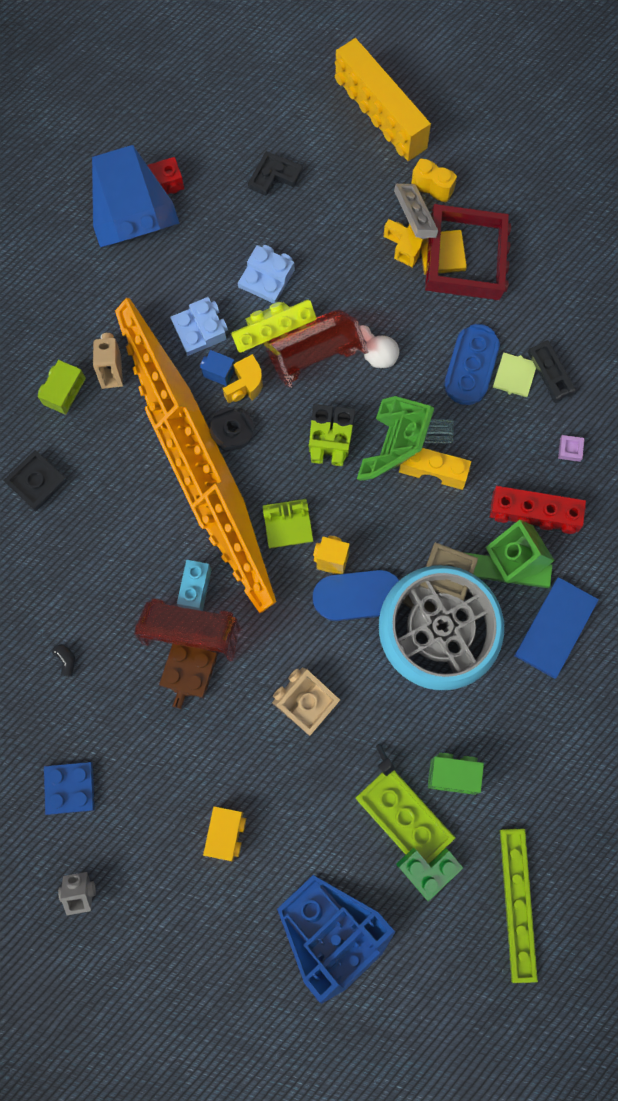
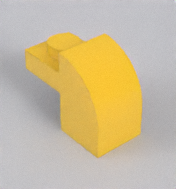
M388 219L384 227V237L398 243L395 248L394 259L413 268L420 256L423 239L415 236L410 224L406 228L400 222Z
M252 354L233 364L235 374L239 380L223 388L224 397L228 403L238 402L246 394L249 395L251 400H254L262 390L261 368Z

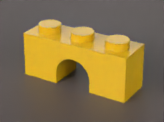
M422 448L420 452L400 465L399 473L420 478L421 475H432L441 479V484L463 490L471 461Z

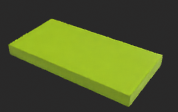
M395 770L388 776H385L382 772L355 798L405 855L414 847L429 864L455 839L454 835Z

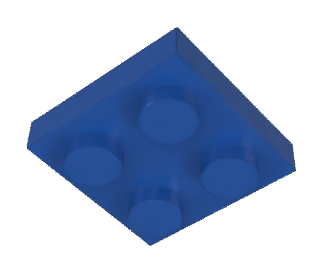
M92 762L44 766L45 815L95 811Z

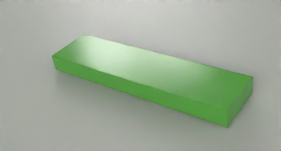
M466 553L478 558L473 574L479 579L505 582L491 556ZM548 565L536 575L511 583L549 588L552 565Z

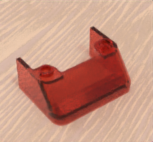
M342 310L329 312L310 323L264 342L265 349L281 381L289 388L293 386L292 382L297 380L301 374L300 369L338 353L349 357L356 354V350L364 354L369 353L358 320Z
M151 599V602H146L134 635L145 646H148L149 640L221 652L226 655L228 661H233L240 625L231 612L220 611L217 614L166 605L163 600Z

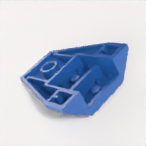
M133 145L92 157L93 228L100 247L179 224L172 200Z
M314 875L277 909L303 981L321 1004L345 991L383 954L395 934L392 927L377 911Z

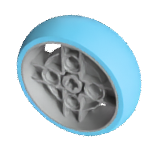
M434 565L409 573L393 586L381 608L379 636L388 660L403 677L424 688L453 690L475 682L492 667L502 647L504 619L495 595L481 579L461 568ZM448 579L462 586L465 585L468 587L467 593L472 598L464 602L450 594L436 593L430 581ZM426 582L429 589H426L419 585ZM408 595L414 606L408 616L407 634L397 638L396 615L402 601ZM424 603H433L435 611L432 613L426 611ZM463 611L466 614V621H459L456 617V612ZM484 616L486 624L485 643L481 653L475 660L469 648L476 634L475 621ZM438 622L446 625L445 632L443 630L438 631ZM417 633L425 634L427 638L426 644L417 642ZM449 642H454L458 645L457 653L449 651ZM419 653L432 661L447 662L453 673L443 674L425 670L409 658Z

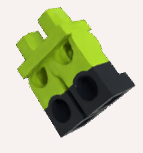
M313 404L309 440L311 462L321 464L323 463L324 454L332 455V465L343 466L349 454L355 409L335 407L333 429H331L333 406Z

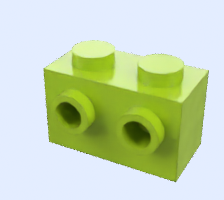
M58 360L56 365L51 367L45 384H42L39 388L38 398L41 403L66 415L86 379L82 370Z

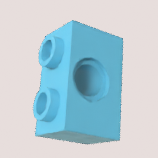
M186 560L177 600L180 610L203 613L212 571L209 564Z

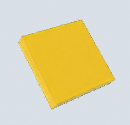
M461 230L442 231L438 273L466 271ZM428 238L422 240L421 246L424 275H426Z

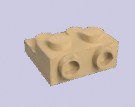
M295 669L288 678L290 680L289 684L285 688L283 686L274 693L273 697L275 700L272 703L304 732L311 735L340 699L307 669Z

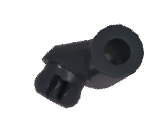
M64 644L54 646L52 649L53 656H57L63 663L61 676L72 677L75 655Z

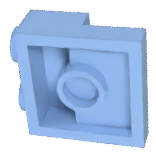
M256 245L247 261V268L238 282V287L271 303H276L295 271L294 262L289 255L283 253L280 256L274 253V250L267 245H263V247Z
M209 297L189 304L190 309L170 317L187 356L227 340L225 332L228 331L226 323L224 319L219 320L217 316L220 313L215 301L211 302Z

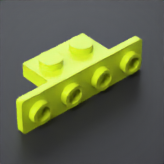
M305 300L291 307L284 302H276L270 305V308L267 310L253 312L250 317L246 318L248 326L232 332L231 335L238 352L241 353L316 320V315L310 300Z

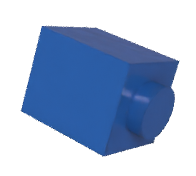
M210 350L208 356H204L200 368L205 378L228 386L235 371L233 365L235 361L230 357Z

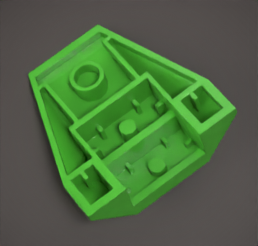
M397 396L382 399L376 419L389 426L380 456L363 459L357 479L362 481L376 478L397 468L420 452L434 407Z

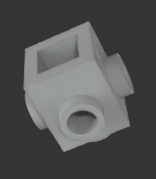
M87 872L63 876L62 887H59L58 895L66 915L91 911L92 897L96 895L94 881L90 882Z

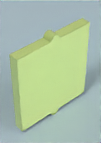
M503 352L493 388L507 391L508 394L514 393L528 397L536 370L533 361L524 359L521 355L517 357Z

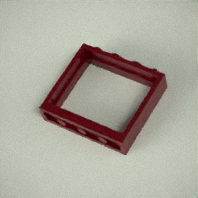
M434 204L430 215L438 229L436 238H428L425 291L500 300L503 293L507 292L509 281L506 280V274L509 270L507 255L510 251V242H507L511 231V223H508L509 214ZM442 221L499 228L496 283L438 276Z

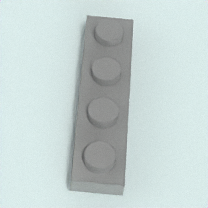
M396 184L394 192L415 236L421 239L436 238L438 229L416 185Z

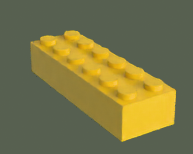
M356 38L337 49L335 61V79L337 83L347 90L349 97L359 104L361 111L367 113L373 125L377 128L379 127L383 132L385 139L388 142L391 141L396 147L398 154L404 156L407 161L428 148L431 126L426 117Z

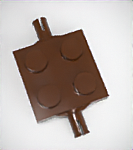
M196 631L193 644H182L174 641L172 643L159 686L171 689L177 693L172 707L182 709L185 696L205 698L218 654L201 647L205 636L202 632Z

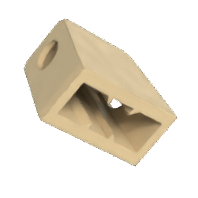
M111 333L102 334L101 339H96L93 345V367L102 389L123 387L121 353L117 341Z

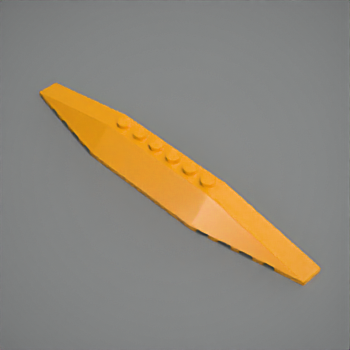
M126 298L115 312L122 335L126 336L128 341L126 346L128 355L133 357L135 366L132 368L134 375H138L141 386L138 388L141 396L145 397L147 403L145 407L147 416L200 527L207 530L210 535L209 540L213 546H217L223 554L221 558L233 568L234 572L232 574L237 581L243 583L245 593L258 612L262 613L275 604L276 599L244 499L216 442L211 437L210 429L190 388L131 299Z

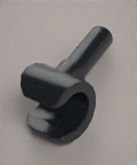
M377 744V750L383 760L377 766L385 776H388L395 770V767L385 754L382 744Z

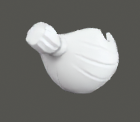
M360 326L358 335L367 342L364 349L365 360L375 368H389L393 366L399 356L397 342L388 336H374L371 334L369 327Z

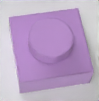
M562 435L558 459L581 462L584 438Z

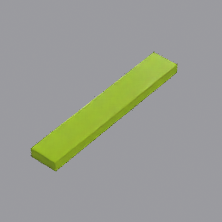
M525 829L500 830L511 982H538Z

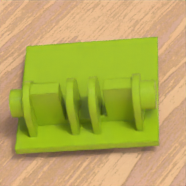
M306 499L263 505L269 548L313 542Z

